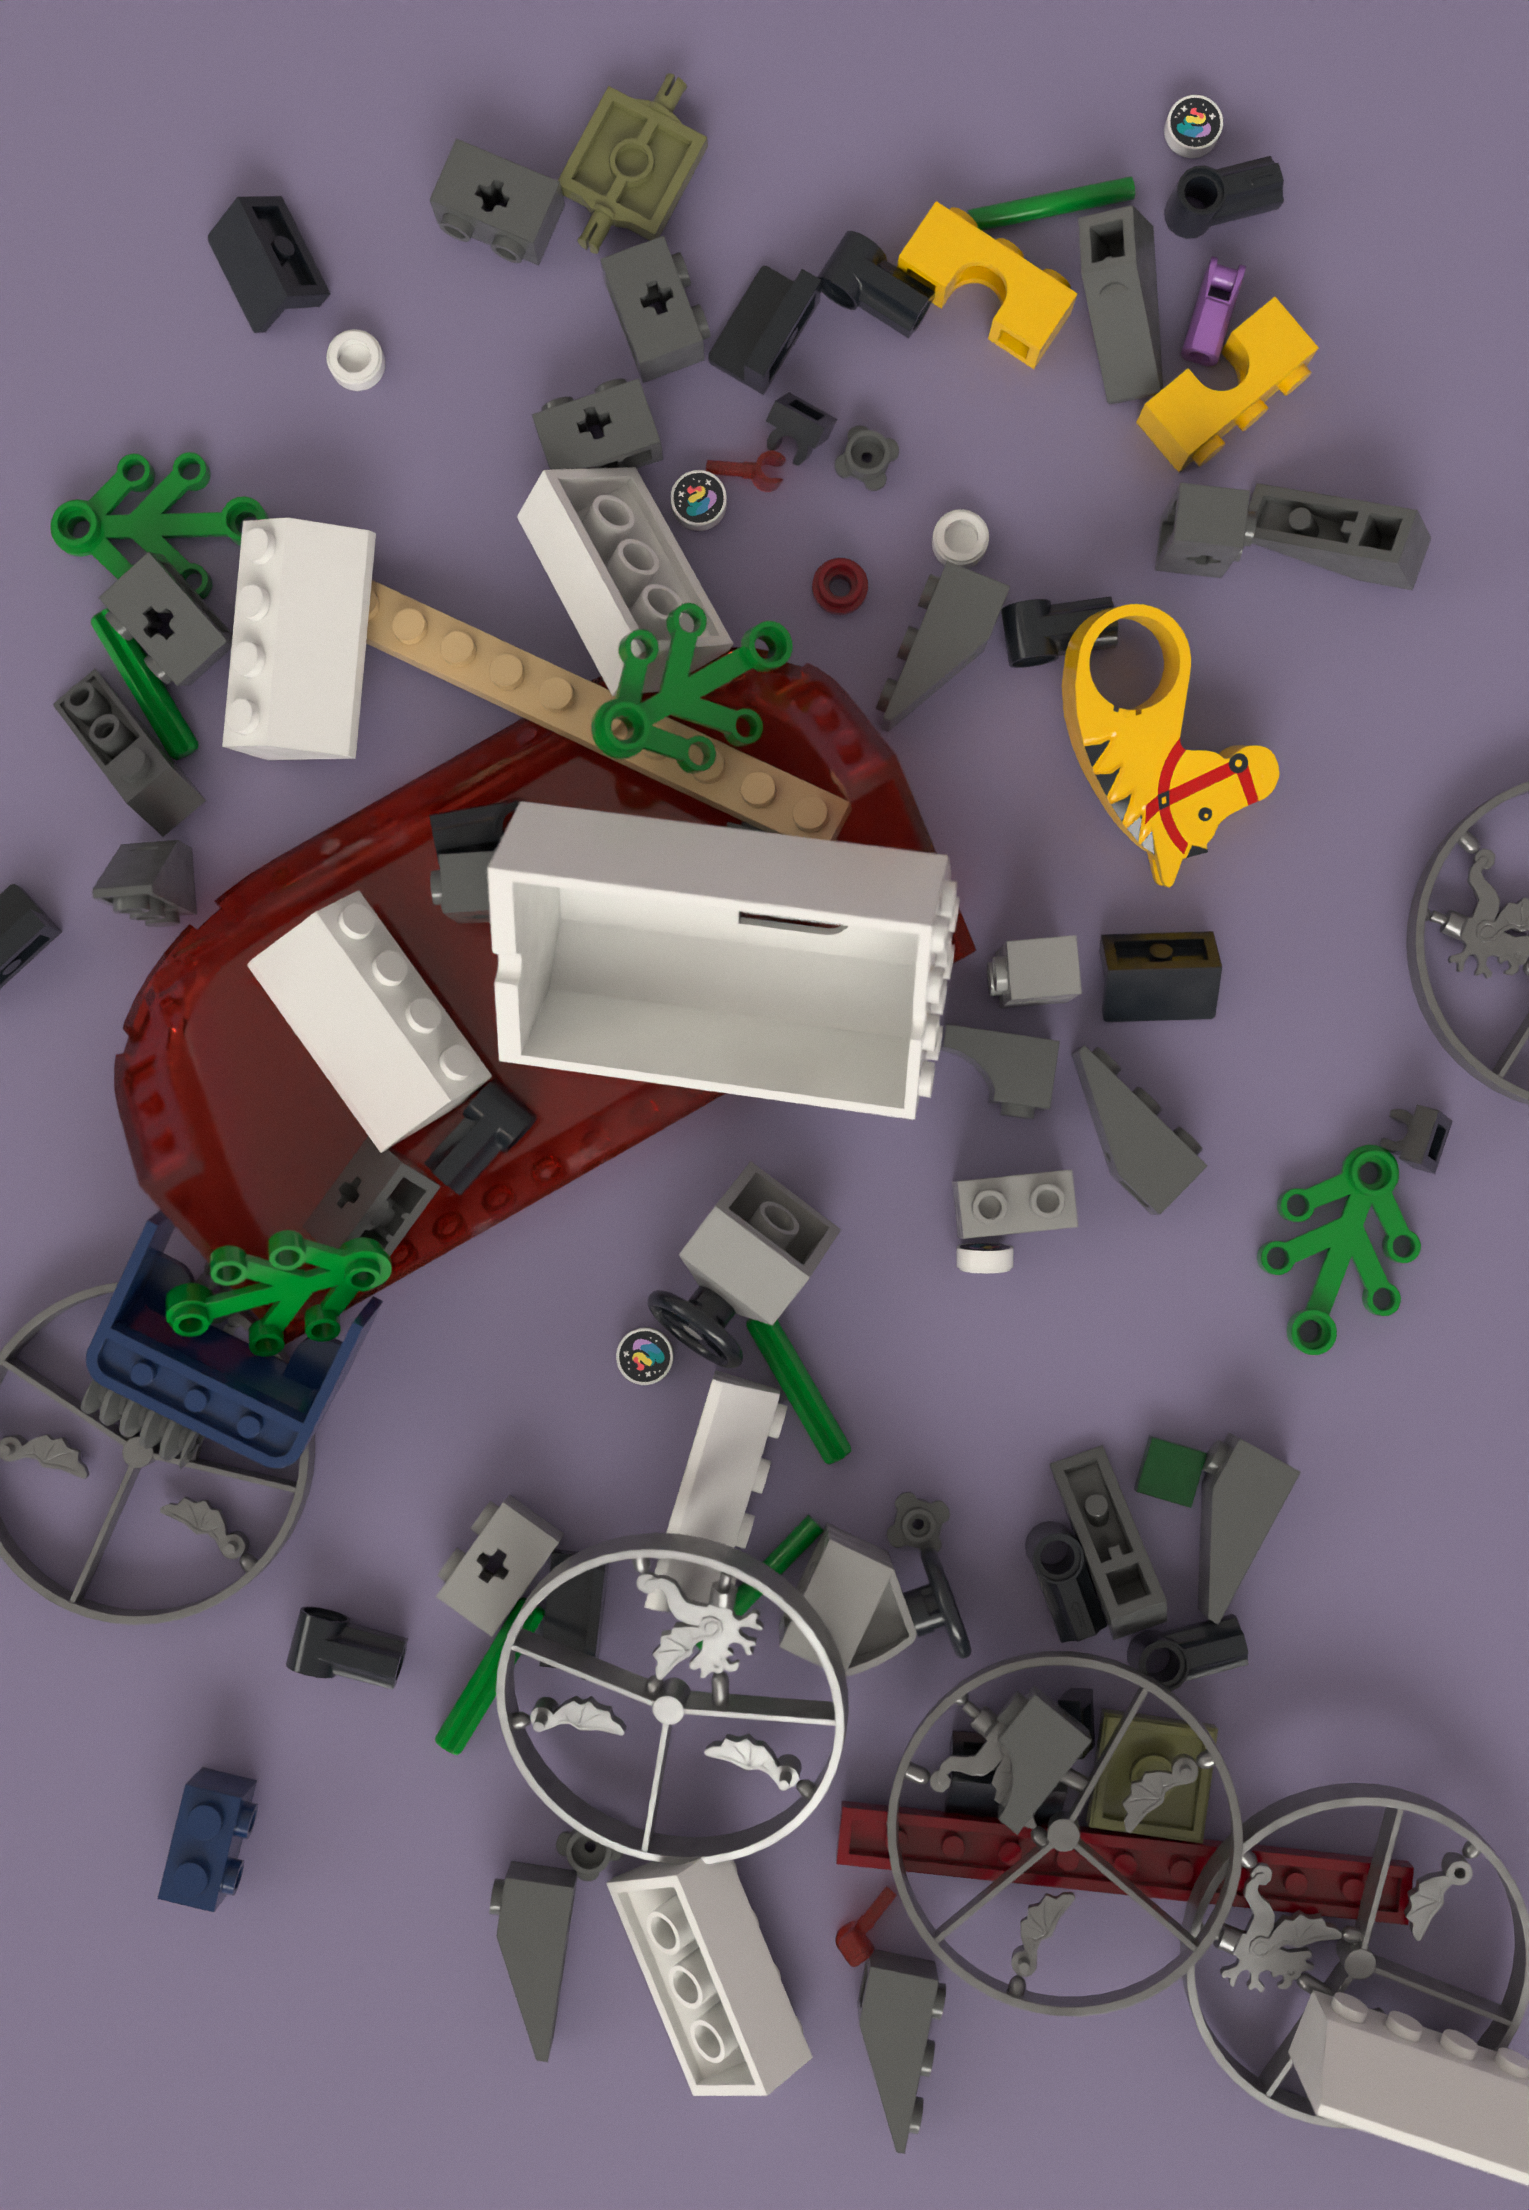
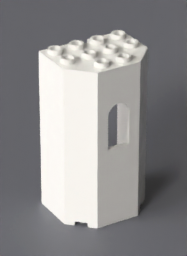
M520 801L488 866L492 951L498 954V971L494 984L499 1061L915 1120L920 1096L931 1097L935 1062H930L928 1059L936 1061L939 1059L943 1026H939L940 1015H943L947 979L950 980L954 960L955 945H952L951 941L952 932H955L960 898L956 897L957 881H950L951 868L949 857L931 853ZM741 912L840 924L842 926L837 928H821L740 917Z

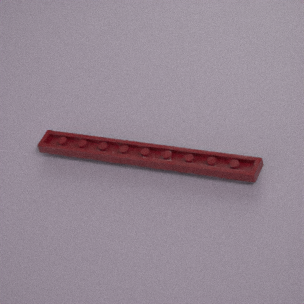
M852 1801L841 1802L836 1864L892 1870L887 1831L889 1805ZM899 1807V1841L906 1872L995 1881L1036 1847L1030 1835L1032 1829L1024 1826L1018 1834H1015L995 1817ZM1036 1822V1827L1041 1826L1047 1830L1048 1823ZM1079 1826L1080 1838L1145 1895L1149 1898L1188 1902L1194 1884L1205 1864L1223 1843V1841L1203 1839L1202 1844ZM1254 1845L1250 1849L1256 1855L1257 1863H1265L1272 1870L1271 1881L1266 1885H1259L1258 1892L1269 1902L1273 1911L1295 1913L1300 1910L1307 1915L1320 1913L1321 1916L1357 1920L1373 1857L1265 1845ZM1052 1848L1012 1882L1016 1884L1127 1895L1076 1849L1062 1852ZM1390 1860L1374 1922L1409 1925V1920L1403 1913L1409 1903L1407 1891L1411 1890L1413 1885L1414 1867L1409 1861ZM1241 1866V1874L1232 1907L1251 1908L1243 1895L1244 1883L1250 1877L1251 1869ZM1226 1876L1219 1884L1209 1904H1217Z

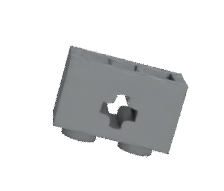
M1077 936L1006 941L995 952L992 962H987L990 996H999L1000 1009L1067 1003L1082 994Z
M1072 1170L952 1181L958 1238L967 1239L1078 1227Z
M510 1494L500 1507L492 1501L487 1504L470 1528L479 1535L467 1553L457 1547L437 1575L446 1583L436 1597L491 1637L495 1634L564 1535L563 1532ZM500 1549L507 1554L503 1562L505 1568L500 1567L493 1574L485 1568L490 1559L487 1555L492 1556Z

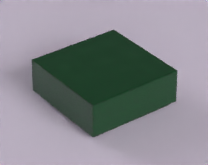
M1149 1435L1134 1490L1138 1493L1191 1508L1207 1453Z

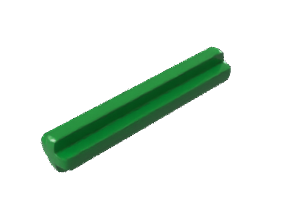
M108 608L95 614L91 618L93 629L168 755L177 761L194 753L199 748V743L163 682L146 665L144 658L147 656L141 645L134 637L128 641L116 632L105 618V615L110 611Z
M749 1318L746 1321L749 1333L824 1462L830 1465L845 1458L851 1452V1445L778 1319L773 1325H769Z
M522 1597L518 1600L435 1736L436 1744L447 1752L454 1755L462 1753L496 1697L497 1669L501 1651L508 1632L527 1598ZM537 1605L525 1620L522 1628L535 1633L545 1616V1610L540 1605ZM515 1652V1663H514V1665L516 1664V1662L518 1661L519 1657L521 1656V1653H519V1652Z

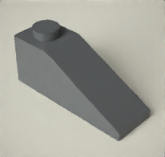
M1259 483L1256 484L1248 506V510L1256 511L1257 514L1252 544L1369 583L1413 590L1431 541V536L1418 510Z
M1228 1433L1224 1442L1220 1440L1215 1441L1209 1449L1202 1470L1207 1473L1202 1481L1198 1609L1216 1624L1220 1623L1301 1473L1231 1433Z
M1103 1445L1050 1463V1469L1072 1531L1083 1549L1084 1562L1113 1640L1167 1622V1600Z
M511 1861L505 1879L495 1878L489 1914L499 1915L497 1940L536 2061L548 2062L554 2039L578 1876L575 1870Z

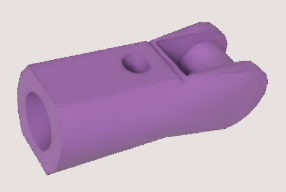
M1211 256L1206 268L1181 351V356L1185 360L1207 367L1214 366L1219 361L1246 266L1239 264L1237 270L1217 264L1218 258ZM1210 287L1229 292L1227 301L1209 296Z

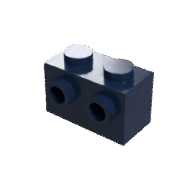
M202 1767L185 1784L157 1899L214 1913L227 1895L234 1896L236 1894L244 1869V1860L238 1859L243 1838L248 1839L250 1837L258 1812V1804L252 1803L257 1780Z

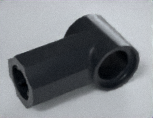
M1271 156L1219 169L1204 165L1194 166L1186 170L1180 177L1166 203L1164 216L1168 228L1179 237L1192 239L1203 235L1210 226L1279 209L1284 202V179L1279 163H1275ZM1192 196L1198 198L1206 209L1193 207L1185 197Z
M847 231L817 277L821 279V292L834 303L849 310H856L859 307L908 339L918 329L935 297V291L887 262V256L875 242L855 231Z
M1111 596L1052 605L1050 600L1032 599L1003 607L1001 614L1009 666L1013 668L1040 666L1057 660L1060 655H1065L1072 635L1087 618L1099 611L1115 607ZM1118 620L1109 624L1099 634L1091 651L1110 649L1117 646Z
M512 797L498 803L429 814L438 864L439 855L496 851L504 835L503 821L505 816L509 812L516 810L520 801L532 802L522 797Z
M497 1078L487 1084L470 1102L462 1114L464 1119L424 1162L438 1179L459 1196L467 1191L501 1152L507 1153L538 1119V1115Z
M1047 1521L1033 1527L1026 1538V1555L1032 1563L1060 1642H1079L1097 1635L1101 1629L1107 1627V1623L1084 1562L1082 1547L1071 1531L1061 1523ZM1057 1540L1067 1543V1553L1061 1561L1054 1564L1041 1561L1042 1550L1048 1543Z
M319 1607L300 1608L286 1667L306 1676L333 1678L339 1675L393 1690L403 1666L408 1638L352 1624L349 1617L333 1610Z
M1234 1614L1223 1616L1219 1624L1206 1620L1163 1632L1145 1630L1137 1634L1130 1641L1127 1650V1661L1129 1666L1152 1677L1167 1689L1173 1691L1179 1688L1185 1681L1249 1665V1652L1237 1617ZM1158 1648H1168L1170 1654L1168 1665L1157 1673L1147 1672L1146 1661L1150 1653Z

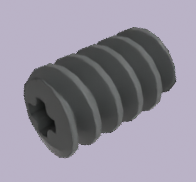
M94 1379L89 1385L81 1403V1411L86 1414H92L100 1409L99 1419L106 1426L113 1425L120 1420L119 1431L125 1437H132L141 1430L139 1443L145 1449H151L161 1442L159 1455L165 1461L172 1460L181 1453L180 1469L189 1462L205 1436L101 1386Z

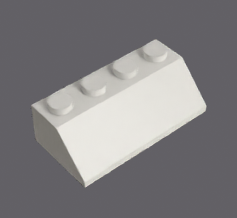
M636 467L543 470L517 518L612 696L617 694L624 665L618 652L619 643L624 636L638 629L651 632L659 644L657 658L647 666L642 693L659 691L672 639L666 626L667 617L673 609L684 603L698 605L704 611L707 619L705 631L697 638L689 674L730 650L734 643ZM681 613L679 616L680 626L685 631L692 632L694 629L692 618L686 613ZM633 639L631 642L632 653L637 658L644 659L646 656L645 645L640 640Z
M288 517L243 521L222 747L265 760L356 759L376 533L365 529Z
M359 890L316 911L251 959L247 964L380 1153L463 1104L492 1077Z
M715 1370L667 1533L701 1537L732 1548L735 1546L746 1548L755 1515L745 1513L751 1491L760 1494L763 1492L771 1461L761 1458L768 1436L776 1439L779 1438L788 1407L778 1403L780 1389ZM659 1558L655 1574H665L676 1579L688 1599L709 1604L712 1584L720 1580L721 1571L694 1562ZM732 1576L731 1583L735 1585L737 1578ZM656 1588L654 1593H648L644 1607L656 1611L671 1612L666 1595L662 1589Z
M700 1858L682 1865L652 1861L606 1882L693 2096H768L813 2058L803 2035L802 2025L793 2011L782 1984L780 1971L773 1962L759 1928L758 1918L749 1904L738 1877L734 1860L705 1864L703 1859Z
M1312 1990L1288 2053L1316 2115L1529 2186V2060L1525 2056L1504 2047L1499 2048L1497 2052L1477 2045L1468 2036L1452 2029H1445L1443 2033L1425 2028L1411 2016L1399 2011H1390L1389 2015L1369 2009L1362 2001L1346 1993L1337 1992L1333 1997Z

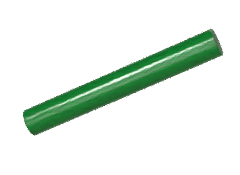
M1132 176L973 208L967 210V214L975 220L978 229L983 231L1134 200L1135 185Z
M808 1514L762 1563L782 1575L822 1534L824 1529ZM743 1582L737 1588L734 1605L735 1614L743 1616L763 1594L756 1588ZM703 1640L695 1644L699 1649L702 1648Z

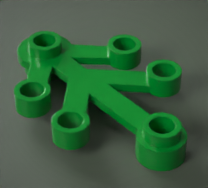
M193 452L179 455L174 461L173 470L131 514L110 515L130 491L144 492L151 488L155 481L154 468L146 458L139 454H128L119 461L117 472L89 501L74 499L60 505L53 514L50 528L53 540L64 552L77 557L92 555L117 579L125 574L133 565L109 540L133 539L146 553L163 554L185 580L192 574H200L202 576V584L195 591L202 599H205L212 590L213 584L210 575L202 566L196 563H189L164 538L230 537L234 543L241 546L242 533L239 530L241 522L248 517L262 520L269 519V516L259 502L245 496L230 500L222 512L166 514L188 490L199 491L206 487L210 481L211 472L209 466L200 455ZM188 465H200V473L196 478L191 480L183 478L184 469ZM133 466H144L145 471L142 478L137 481L128 480V472ZM82 521L89 522L90 528L88 533L84 537L75 538L73 536V529L76 524Z
M684 603L676 607L669 613L666 621L667 630L672 639L659 693L641 704L647 666L657 658L659 644L656 637L644 629H638L622 638L618 647L619 656L624 665L616 698L602 704L596 710L592 719L591 732L597 747L604 754L615 759L633 757L644 749L675 759L683 771L696 774L709 769L714 764L716 749L713 743L704 736H693L686 739L652 726L653 724L672 715L723 732L727 741L734 746L742 747L757 741L763 732V723L755 711L747 708L736 711L701 699V697L752 668L759 672H768L785 664L789 660L793 649L792 639L787 629L775 621L761 622L745 632L740 648L689 676L697 638L705 631L707 619L704 611L694 603ZM681 613H686L692 618L694 622L692 632H687L680 626L679 616ZM633 639L640 640L645 645L646 656L644 659H639L632 653L631 642ZM757 639L765 642L768 647L766 659L761 658L755 649V641ZM738 718L745 719L749 724L750 733L747 738L737 732L736 721ZM614 719L622 721L627 728V736L624 740L616 738L612 733L611 724ZM691 745H696L702 750L703 761L701 765L693 763L689 758V748Z
M1363 1145L1353 1149L1345 1157L1340 1174L1306 1189H1287L1281 1193L1277 1200V1210L1282 1218L1290 1222H1303L1312 1216L1314 1208L1348 1196L1340 1218L1285 1242L1268 1241L1259 1248L1257 1253V1262L1263 1271L1273 1275H1282L1289 1272L1294 1263L1328 1248L1306 1308L1294 1313L1289 1319L1286 1328L1288 1341L1296 1350L1302 1353L1320 1355L1327 1352L1334 1345L1337 1337V1328L1329 1315L1350 1259H1352L1365 1288L1362 1294V1302L1367 1311L1374 1315L1389 1316L1395 1313L1400 1306V1292L1394 1285L1388 1282L1363 1226L1370 1206H1372L1386 1233L1382 1241V1250L1389 1260L1397 1263L1412 1262L1420 1253L1421 1243L1418 1236L1408 1229L1392 1193L1399 1180L1398 1163L1395 1157L1381 1146ZM1367 1162L1372 1163L1377 1169V1177L1370 1184L1365 1183L1360 1177V1169ZM1295 1194L1301 1196L1305 1202L1304 1211L1298 1216L1290 1214L1287 1209V1201ZM1400 1235L1405 1236L1410 1243L1408 1253L1402 1257L1396 1255L1393 1250V1242ZM1279 1247L1285 1254V1261L1282 1266L1274 1269L1267 1262V1254L1272 1248ZM1380 1288L1386 1289L1390 1295V1302L1383 1309L1376 1308L1373 1303V1295ZM1312 1320L1316 1324L1318 1332L1313 1340L1305 1342L1300 1336V1327L1304 1322Z
M291 1230L280 1231L270 1237L268 1241L269 1260L248 1255L244 1250L236 1246H223L214 1250L210 1255V1273L213 1281L221 1285H235L247 1278L261 1283L213 1295L208 1287L201 1284L185 1283L172 1288L166 1295V1320L177 1334L185 1337H194L203 1334L214 1318L273 1303L263 1318L255 1321L248 1328L250 1351L257 1356L268 1357L276 1355L283 1350L285 1345L284 1329L310 1295L315 1291L331 1287L322 1302L310 1307L304 1314L307 1337L317 1342L330 1341L340 1334V1314L359 1291L371 1290L389 1278L392 1271L391 1259L389 1254L383 1250L382 1245L370 1238L351 1239L343 1243L338 1249L304 1239L300 1233ZM304 1262L319 1267L307 1271L297 1269Z

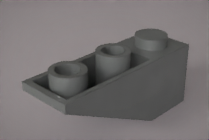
M1133 205L1078 218L1081 275L1107 403L1111 405L1155 396L1163 389L1154 226Z
M949 561L946 562L941 577L929 575L918 603L919 607L927 609L919 629L912 626L908 627L897 654V658L906 661L898 681L887 678L876 706V710L885 713L880 729L889 732L984 652L1009 591V585Z
M96 669L92 670L52 704L126 804L162 837L206 801L180 766L168 755L163 746Z
M180 840L121 844L93 887V898L112 906L114 913L129 914L130 920H145V926L148 927L179 925L180 916L197 915L192 848Z
M1085 1045L1079 1047L1071 1055L1110 1175L1150 1214L1160 1215L1208 1166L1197 1156L1203 1149L1183 1128L1178 1126L1172 1131L1157 1116L1162 1111V1108L1146 1091L1138 1086L1131 1091L1116 1076L1121 1071V1068L1105 1051L1096 1047L1091 1052Z
M868 1948L857 2001L859 2025L895 2150L897 2153L905 2154L909 2133L918 2134L921 2126L924 2099L916 2095L920 2075L929 2077L932 2070L935 2041L929 2040L928 2034L931 2019L940 2020L942 2017L946 1997V1984L939 1982L935 1961Z

